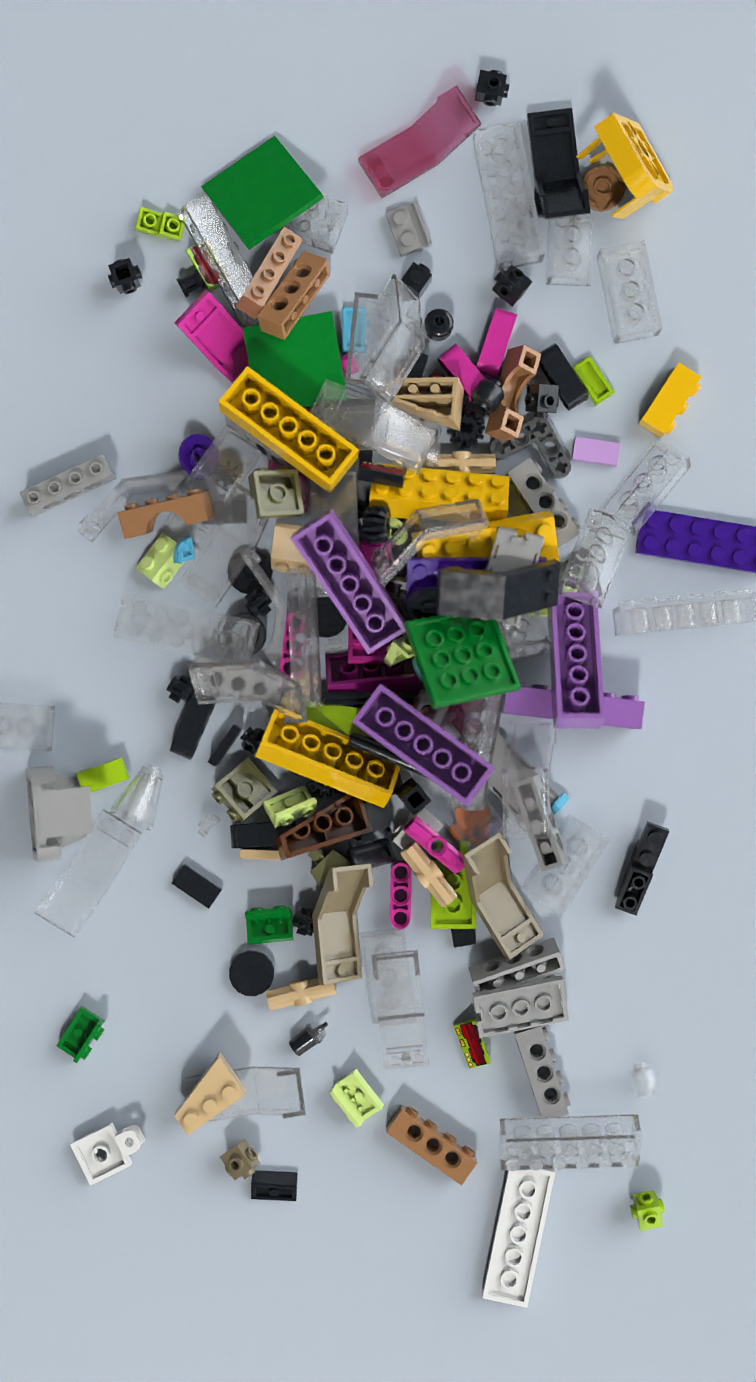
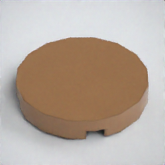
M595 166L588 170L582 178L585 190H588L590 209L598 212L610 211L621 202L625 192V183L620 173L613 167Z

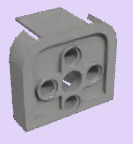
M53 766L25 768L33 859L36 862L61 859L62 847L87 837V834L94 833L90 786L81 787L77 778L55 774Z

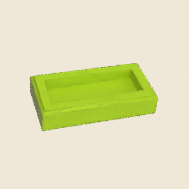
M590 355L572 367L595 406L615 393Z

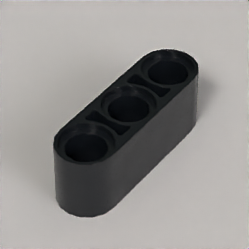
M556 343L539 352L541 354L539 366L549 383L559 386L558 397L568 411L589 399L584 386Z
M197 691L194 692L171 744L170 752L189 760L193 758L215 707L216 699Z
M294 820L288 826H279L277 828L274 827L272 822L230 825L231 848L276 845L275 838L295 827L296 821Z

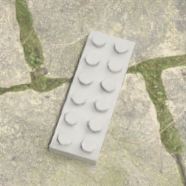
M515 1161L509 1162L482 1298L528 1307L555 1170Z

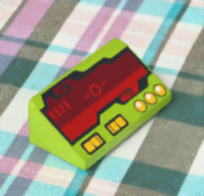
M206 242L186 249L188 257L209 292L229 282Z
M475 1017L453 1025L468 1067L473 1068L490 1064L491 1061L483 1039L478 1036Z

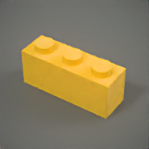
M678 363L638 424L660 438L665 433L669 435L677 424L674 422L678 414L682 416L689 404L686 401L689 396L694 397L700 389L701 385L698 382L702 377L681 363Z

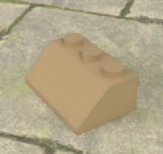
M275 522L271 569H276L279 572H296L304 576L315 575L290 539L292 534L303 526Z

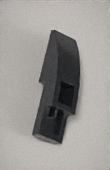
M647 821L627 866L615 903L616 909L635 916L637 915L652 880L653 870L670 832L668 828Z

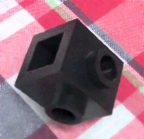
M480 70L475 101L483 102L491 107L501 106L502 98H507L510 84H506L507 75L498 70Z
M130 258L120 259L108 265L111 272L108 275L112 288H117L120 294H131L141 287L139 279L142 278V274L138 265L134 266Z
M511 265L506 271L501 269L494 280L497 283L492 288V291L513 307L533 281L525 276L520 269Z
M527 384L525 412H534V417H547L548 413H557L559 386Z

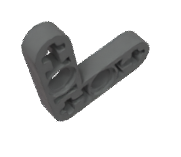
M543 417L535 418L522 425L520 433L526 436L524 444H516L514 439L509 442L514 448L513 450L508 446L503 450L504 454L500 452L495 453L494 450L497 443L503 446L508 442L495 439L489 448V452L495 454L497 460H501L535 443L553 477L562 479L571 471V463L549 421ZM536 423H539V425L544 424L543 433L541 434L540 431L533 433L532 437L534 439L531 440L529 432L536 428ZM547 442L554 443L556 445V452L553 454L546 453L544 451V444ZM558 454L561 455V457L557 459L560 465H566L563 474L561 473V471H555V468L557 467L556 461L553 460V462H550L549 460L555 458Z

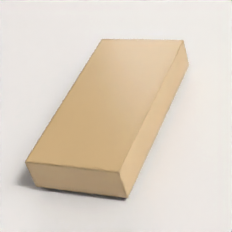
M240 849L241 859L281 860L278 849Z

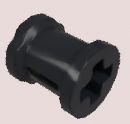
M196 269L188 276L176 279L185 297H188L189 293L200 287H206Z

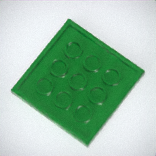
M275 135L201 186L204 193L248 250L323 199L320 190Z
M332 311L300 317L285 340L262 332L260 324L242 327L249 368L301 407L309 409L348 401Z
M437 615L405 621L403 626L432 709L520 690L521 685L497 620Z

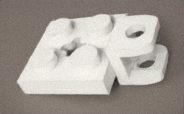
M110 1123L73 1141L70 1146L91 1186L131 1166L132 1161L129 1155L139 1150L145 1141V1137L137 1124L129 1125L117 1132L113 1123ZM99 1148L106 1151V1159L96 1156Z

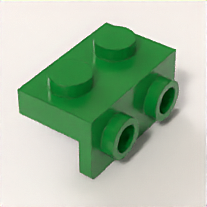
M277 905L273 909L265 910L257 907L245 912L248 945L294 940L290 907Z
M82 1006L56 1046L72 1056L75 1063H78L81 1058L85 1060L92 1050L89 1045L93 1039L98 1041L105 1029L102 1028L105 1020Z

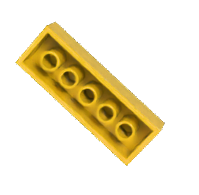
M248 366L218 401L221 413L328 493H331L358 459V448Z
M381 464L407 469L403 488L371 482L369 506L380 505L387 507L390 517L463 525L507 518L510 476Z
M550 511L413 535L417 557H489L497 526L516 530L517 535L524 536L525 532L543 536L544 542L539 557H546L548 561L553 559L560 561L554 516Z
M278 707L274 708L255 757L382 808L385 807L392 795L401 768L398 765L350 746L348 744L350 736Z

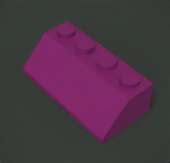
M348 652L325 654L328 692H375L380 684L391 692H412L414 697L418 696L420 692L419 678L412 665L413 656L389 667L387 664H348Z

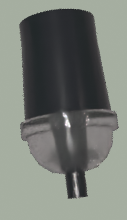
M308 1023L300 1033L289 1041V1045L294 1053L301 1056L315 1045L323 1042L326 1035L325 1028L328 1026V1023Z

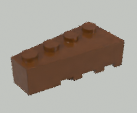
M347 794L275 838V843L280 859L283 861L354 837H359L372 832V828L363 800Z

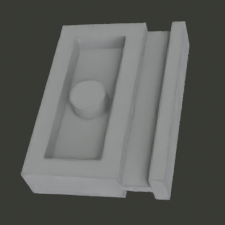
M416 202L385 213L401 257L432 245Z

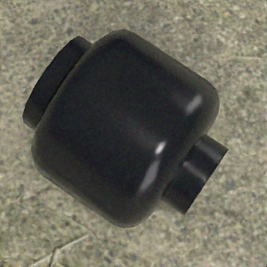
M444 309L430 311L424 321L426 335L434 341L446 340L453 331L454 321L452 315Z
M493 378L490 380H480L471 393L472 406L483 414L496 411L505 395L502 390V384Z

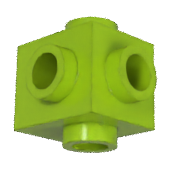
M655 1190L632 1194L633 1204L630 1205L632 1218L637 1219L640 1231L663 1227L661 1213H665L662 1199H657Z

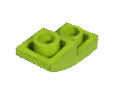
M140 207L134 230L160 238L181 241L186 218L165 211L159 213Z
M122 757L76 773L81 787L90 786V793L130 778Z

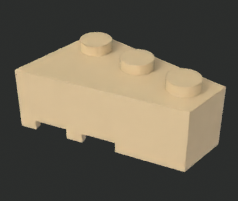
M458 377L392 378L389 400L396 411L460 431L464 387Z
M219 1052L209 1068L206 1069L202 1077L176 1109L174 1117L187 1136L245 1096L246 1088L221 1052Z

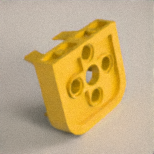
M612 113L594 126L599 137L576 156L579 159H583L603 143L606 150L589 159V162L595 163L610 155L628 189L635 196L634 199L610 214L611 217L625 219L650 201H653L655 204L674 191L665 169L639 123L616 113Z

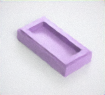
M575 437L572 460L616 467L620 443Z

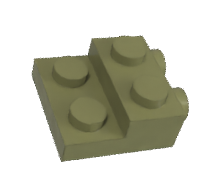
M280 467L276 470L257 468L248 476L251 499L255 500L257 519L302 517L304 515L297 469L289 470V467Z
M249 757L211 788L214 800L218 804L224 803L229 809L226 811L227 815L234 822L238 820L240 823L263 805L264 801L269 800L278 792Z

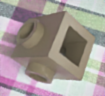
M246 1139L220 1156L225 1165L226 1172L234 1180L241 1176L245 1180L256 1172L254 1167L260 1164L257 1152L249 1146Z

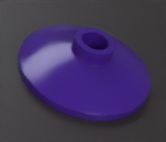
M202 434L190 435L182 441L179 447V463L188 476L203 480L211 477L213 471H217L220 460L219 452L215 443L207 436Z

